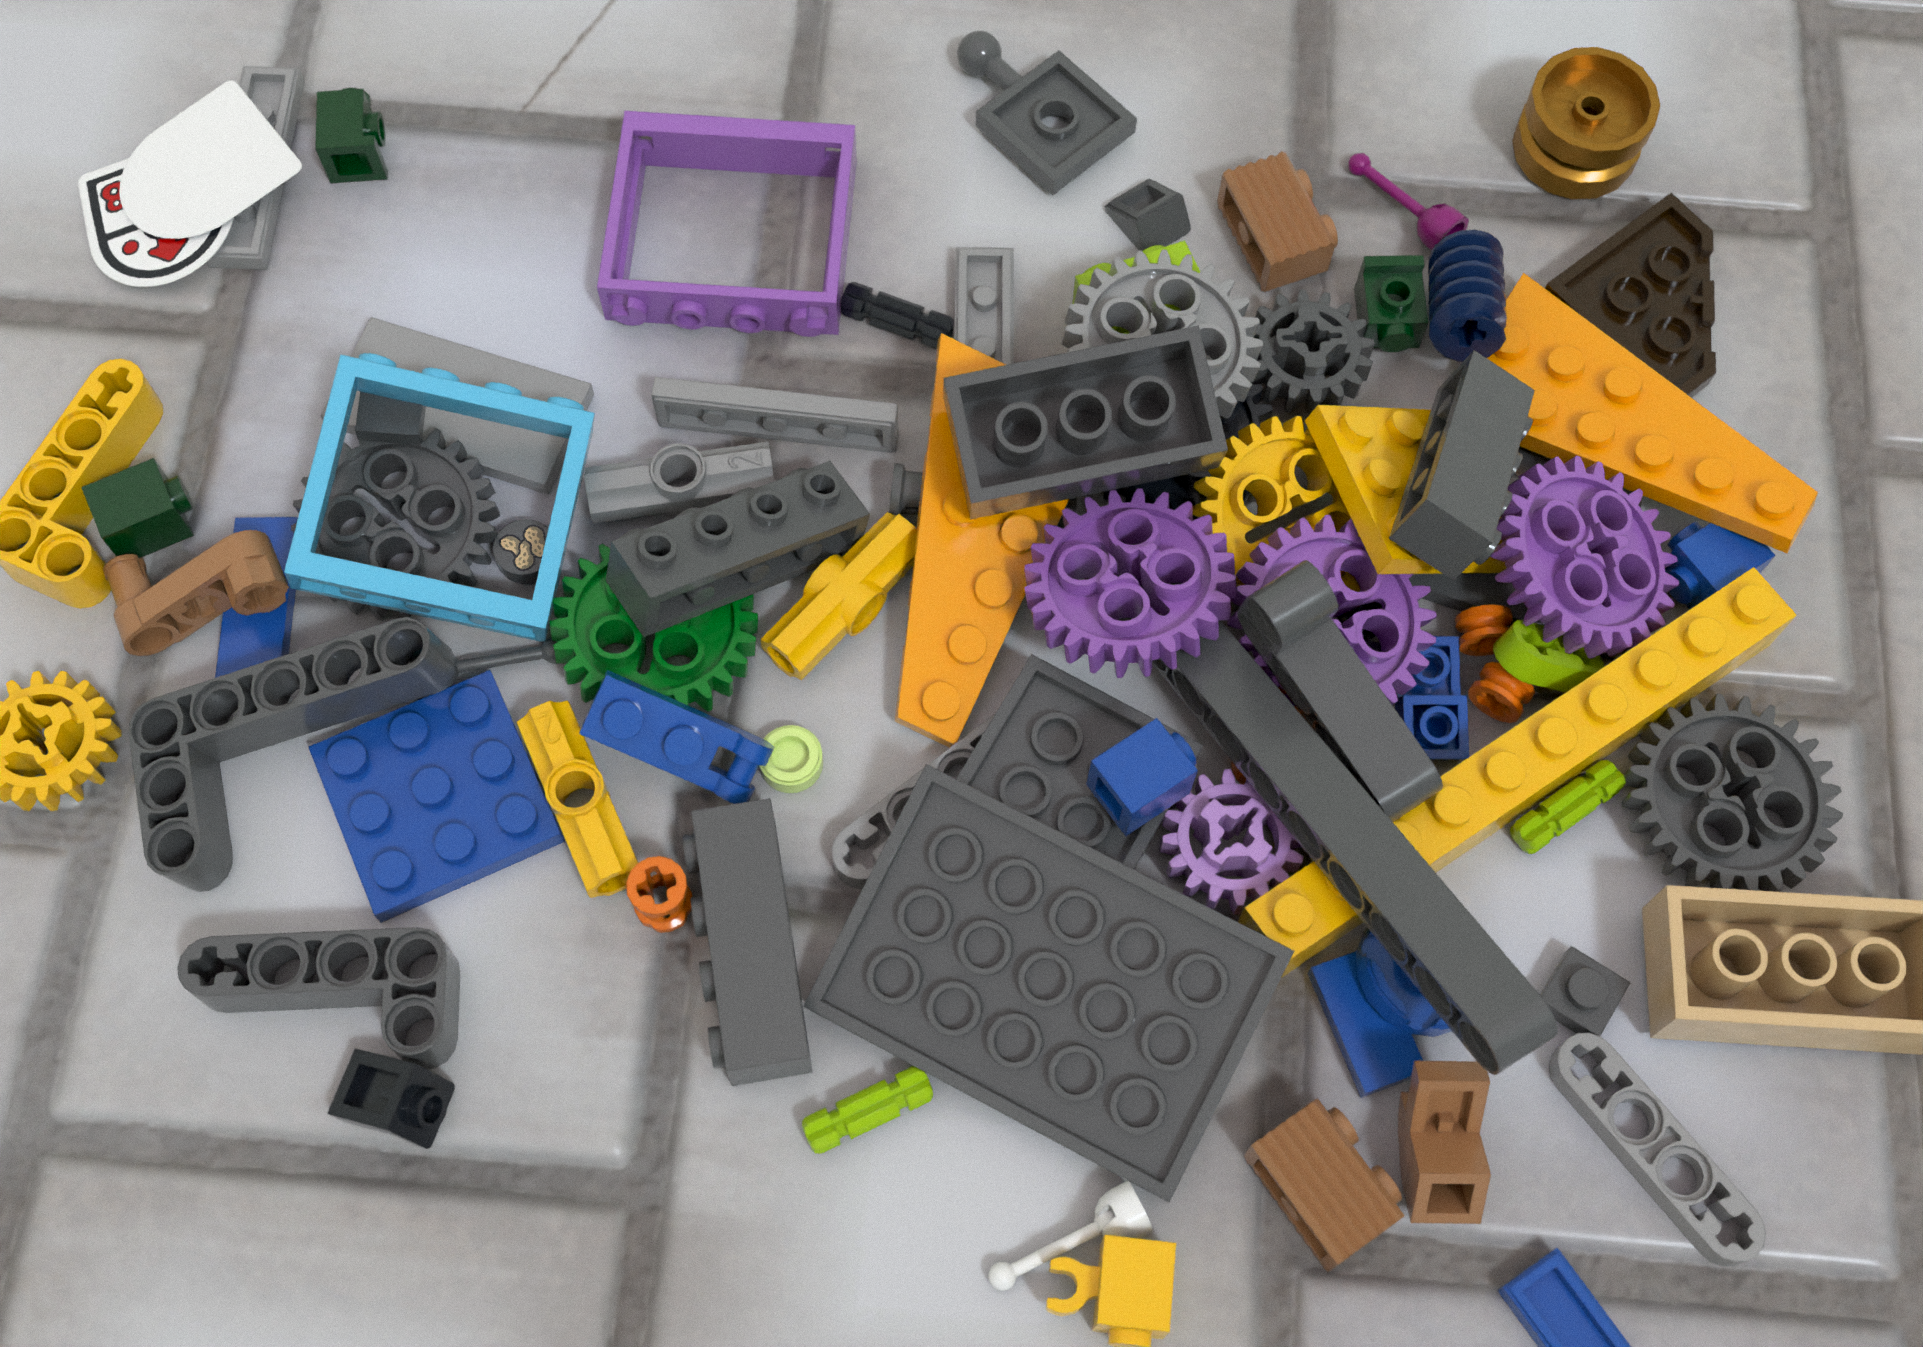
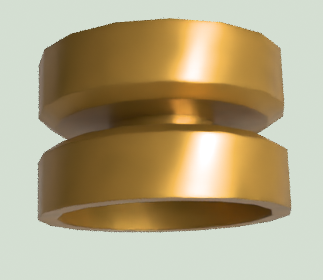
M1600 47L1572 48L1552 56L1537 72L1527 102L1519 117L1512 139L1516 162L1527 178L1548 193L1572 200L1596 199L1617 190L1632 174L1640 158L1641 150L1646 145L1656 125L1661 105L1655 83L1643 67L1625 55Z

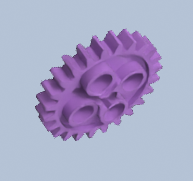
M1575 456L1566 463H1563L1559 457H1554L1544 465L1538 463L1509 484L1507 490L1512 492L1513 496L1501 519H1499L1497 530L1502 532L1500 539L1502 543L1496 547L1490 557L1505 562L1506 569L1498 573L1495 579L1497 582L1513 584L1515 591L1509 596L1507 603L1509 605H1517L1523 602L1528 610L1523 620L1524 625L1527 627L1538 620L1544 623L1543 641L1548 643L1563 635L1564 649L1568 654L1584 647L1588 658H1594L1604 652L1612 657L1635 647L1650 637L1651 632L1665 625L1666 622L1661 614L1675 606V603L1666 592L1679 586V581L1666 573L1665 568L1676 563L1678 560L1677 556L1664 552L1661 549L1660 544L1668 540L1671 535L1667 531L1654 530L1651 523L1657 518L1658 510L1649 509L1643 512L1639 507L1643 491L1639 488L1627 494L1623 491L1624 475L1621 472L1606 480L1602 462L1597 461L1585 469L1580 456Z
M1137 488L1131 502L1123 503L1117 491L1111 490L1109 503L1106 506L1100 507L1089 496L1085 498V514L1080 516L1070 509L1065 508L1062 510L1064 529L1050 524L1044 526L1046 544H1032L1033 563L1025 565L1024 568L1027 586L1024 587L1027 607L1031 609L1035 630H1045L1046 643L1049 649L1064 644L1066 662L1069 664L1086 654L1088 655L1090 673L1095 674L1106 661L1114 662L1117 678H1123L1129 663H1138L1143 675L1148 677L1151 676L1152 660L1161 658L1173 670L1177 668L1176 651L1182 649L1186 653L1198 657L1200 655L1199 636L1217 640L1219 637L1218 620H1229L1231 617V599L1236 598L1234 553L1227 552V536L1224 532L1213 534L1212 517L1210 515L1193 520V507L1189 501L1172 510L1169 509V493L1163 492L1154 504L1145 503L1143 489ZM1171 583H1182L1178 585H1171ZM1120 618H1133L1131 620L1126 621L1118 620Z
M1325 515L1315 525L1314 531L1305 517L1301 518L1290 528V533L1284 528L1279 527L1268 538L1269 545L1260 542L1249 554L1253 563L1246 562L1236 573L1237 578L1245 585L1236 587V598L1231 599V602L1241 606L1246 597L1301 561L1307 560L1320 571L1334 592L1339 607L1332 618L1351 612L1361 605L1371 602H1379L1382 605V609L1357 612L1342 625L1338 619L1332 620L1392 705L1398 701L1396 693L1403 695L1414 688L1416 682L1411 674L1417 675L1427 668L1430 663L1419 651H1425L1436 643V637L1420 629L1437 617L1435 611L1419 608L1418 604L1419 600L1431 592L1430 586H1412L1409 578L1414 574H1377L1361 538L1358 537V532L1351 518L1340 528L1339 532H1336L1330 515ZM1340 571L1348 572L1356 578L1359 583L1360 592L1351 590L1344 584ZM1235 612L1227 620V625L1243 630L1237 612ZM1362 629L1371 631L1377 636L1381 644V652L1371 649L1363 639ZM1244 635L1238 640L1247 652L1252 651L1256 663L1278 688L1280 687L1284 690L1247 635ZM1286 693L1285 697L1291 702L1293 706H1295Z

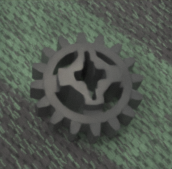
M1301 289L1294 303H1290L1285 296L1279 294L1275 297L1272 310L1264 306H1260L1257 309L1255 318H1259L1260 324L1254 338L1262 340L1263 347L1257 358L1261 365L1251 384L1265 383L1266 389L1263 397L1265 402L1268 403L1280 396L1286 399L1284 404L1285 412L1291 413L1297 403H1303L1306 405V410L1310 415L1321 402H1325L1327 405L1341 406L1344 395L1352 399L1358 396L1362 382L1367 381L1373 364L1370 356L1375 344L1374 339L1363 338L1368 324L1365 319L1354 321L1348 319L1352 307L1351 304L1346 302L1335 309L1329 306L1331 301L1330 293L1324 292L1318 302L1310 301L1306 290Z

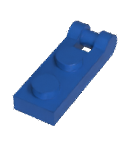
M609 670L606 671L579 732L580 735L710 790L733 804L750 801L755 790V786L751 784L759 765H767L775 748L768 741ZM719 746L736 754L728 771L711 764Z

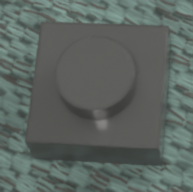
M1571 946L1563 954L1540 996L1548 1005L1555 1020L1576 1034L1591 1033L1601 1036L1631 982Z

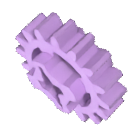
M1224 769L1220 785L1214 786L1205 774L1198 776L1195 785L1196 796L1190 792L1189 795L1175 803L1179 811L1168 810L1162 826L1172 833L1162 836L1160 852L1176 855L1168 863L1166 870L1168 877H1178L1184 874L1188 880L1182 894L1190 897L1199 890L1207 893L1206 906L1213 910L1220 898L1228 899L1233 914H1240L1246 898L1251 897L1252 901H1255L1270 891L1269 887L1273 889L1288 879L1289 875L1287 872H1298L1304 857L1293 850L1301 847V845L1247 779L1245 784L1235 783V777L1231 769ZM1222 804H1234L1235 806H1223ZM1266 824L1273 835L1275 844L1274 855L1271 853L1273 847L1264 840L1263 827ZM1190 827L1195 830L1193 836L1202 843V854L1198 859L1195 857L1190 845ZM1245 828H1248L1243 838V844L1236 842L1230 848L1226 846L1217 855L1221 839L1229 840L1234 835L1238 836ZM1241 876L1243 879H1227L1223 877Z

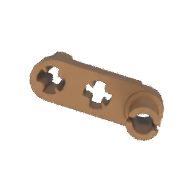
M244 530L223 538L153 586L146 572L145 561L142 557L139 559L138 555L124 554L108 561L103 568L105 579L109 582L117 605L113 615L124 649L129 654L136 656L156 654L174 643L181 642L230 608L246 616L270 612L286 601L285 594L289 588L270 538L265 533L257 530Z

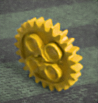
M1274 416L1260 423V428L1255 423H1252L1238 431L1239 439L1235 436L1226 439L1228 451L1219 467L1207 470L1213 477H1204L1194 483L1193 487L1199 493L1206 496L1207 500L1192 506L1193 515L1197 517L1210 515L1212 517L1213 534L1223 532L1226 534L1227 552L1234 553L1235 576L1237 571L1246 562L1253 563L1249 554L1260 542L1269 545L1268 538L1274 533L1272 532L1253 543H1248L1245 539V534L1248 531L1272 521L1325 493L1332 495L1333 502L1305 516L1313 531L1315 525L1325 515L1331 516L1336 532H1339L1340 528L1351 518L1309 429L1307 428L1304 432L1301 416L1289 419L1284 422L1283 426L1278 417ZM1295 465L1300 467L1306 474L1308 480L1307 490L1296 481L1294 474ZM1244 489L1252 493L1258 505L1256 515L1249 512L1244 505ZM1296 520V521L1290 523V524H1289L1287 527H1285L1284 529L1290 533V528H1291L1298 520ZM1340 571L1344 584L1351 590L1360 592L1359 585L1355 580L1356 578L1348 572ZM1236 576V587L1245 585Z

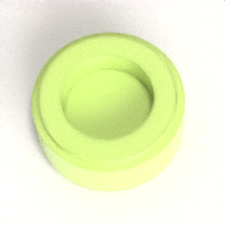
M787 725L776 728L765 736L764 740L775 747L767 765H759L762 777L769 786L784 793H798L808 789L818 780L823 769V754L820 742L812 732L800 726Z

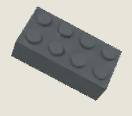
M1199 325L944 378L943 399L970 520L1215 469L1219 467L1228 451Z

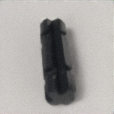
M850 282L842 295L840 302L841 313L853 319L864 321L865 317L870 318V325L914 340L916 336L922 337V344L936 349L941 333L949 337L952 336L954 319L949 315L935 310H931L929 314L923 313L924 306L882 291L877 296L873 295V288L857 282Z

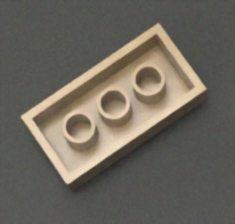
M1666 885L1642 908L1650 1038L1923 1054V900Z

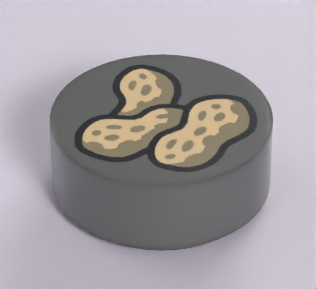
M520 519L507 524L498 532L493 543V554L501 573L506 578L520 584L536 583L548 533L546 525L533 519Z

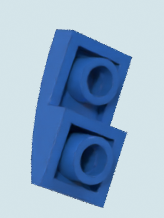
M1434 636L1436 637V643L1425 651H1419L1430 662L1428 667L1417 675L1411 674L1416 682L1414 688L1403 695L1396 693L1398 701L1395 703V710L1430 760H1466L1469 758L1467 695H1461L1459 636Z

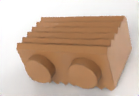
M1283 151L1276 156L1270 155L1265 160L1260 158L1255 163L1249 162L1244 167L1239 165L1234 170L1227 169L1222 174L1217 199L1218 208L1222 210L1223 218L1227 220L1228 227L1231 228L1232 235L1236 237L1237 245L1241 246L1242 254L1246 256V261L1250 264L1252 273H1255L1256 281L1260 283L1261 291L1263 292L1328 271L1334 248L1338 244L1337 231L1332 219L1327 214L1320 216L1312 202L1313 189L1307 173L1303 169L1295 170L1287 154Z
M1317 1098L1254 1142L1246 1151L1244 1157L1246 1162L1253 1168L1255 1174L1261 1179L1263 1185L1269 1190L1272 1198L1277 1201L1288 1220L1295 1226L1296 1231L1303 1237L1305 1244L1311 1248L1322 1267L1327 1272H1330L1397 1223L1405 1215L1397 1206V1203L1402 1201V1195L1391 1176L1379 1165H1375L1370 1169L1353 1145L1359 1142V1138L1347 1117L1336 1107L1327 1111Z

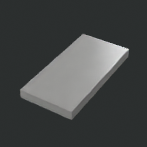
M373 317L369 319L350 356L359 358V355L363 353L377 354L395 362L397 368L422 373L424 368L442 369L459 377V382L485 387V384L490 382L503 383L517 388L524 397L545 402L550 397L567 398L583 405L584 411H587L594 396L591 383ZM360 391L356 392L346 431L356 435L355 425ZM328 401L320 415L322 420H324ZM426 406L422 435L423 441L437 428L441 430L446 440L445 448L459 440L467 452L465 460L477 457L484 470L483 475L549 494L565 459L569 439Z

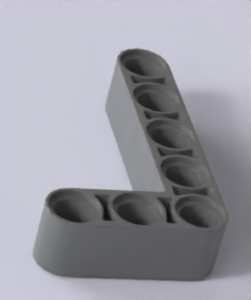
M410 617L397 618L152 698L143 703L134 712L129 723V741L143 850L147 865L155 873L197 892L210 891L219 886L228 877L233 863L220 762L435 693L444 688L451 680L455 671V656L452 649L419 620ZM423 648L420 656L414 662L408 664L410 657L417 650ZM361 668L358 676L348 683L352 674ZM299 689L295 698L288 703L290 696ZM237 710L236 715L229 721L231 715ZM185 788L183 795L176 801L179 793ZM194 847L191 857L184 863L187 853Z

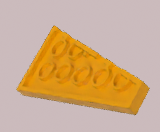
M941 333L937 344V363L929 414L930 425L927 451L924 458L914 547L915 557L909 590V610L905 644L902 652L895 722L950 748L957 743L1025 596L1024 587L1027 586L1024 568L1025 565L1033 563L1031 546L1033 543L1046 544L1044 526L1046 524L1058 525L1062 516V510L1065 509L1069 499L970 520L943 399L944 378L1004 366L1006 364Z

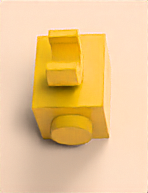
M1104 1235L1099 1246L1098 1267L1081 1264L1079 1261L1069 1257L1052 1259L1049 1264V1272L1070 1276L1075 1283L1076 1291L1069 1299L1047 1298L1045 1310L1057 1316H1069L1077 1313L1088 1301L1095 1300L1092 1331L1109 1333L1108 1345L1114 1347H1151L1152 1338L1164 1339L1170 1332L1176 1243Z

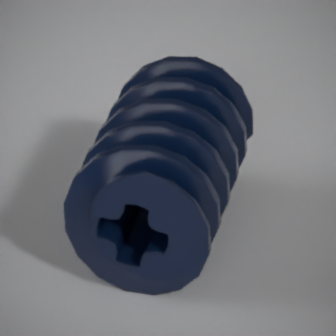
M1474 229L1450 234L1434 246L1428 257L1429 338L1438 352L1444 357L1457 362H1463L1473 350L1488 358L1497 352L1506 340L1504 333L1507 320V312L1505 310L1506 295L1504 293V250L1499 240L1488 232Z

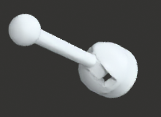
M1127 1180L1108 1190L1100 1197L1095 1208L1094 1222L1011 1264L1007 1262L994 1264L988 1275L990 1284L997 1290H1008L1013 1287L1018 1276L1099 1235L1103 1237L1104 1235L1141 1239L1153 1233L1154 1231L1148 1216L1130 1182Z

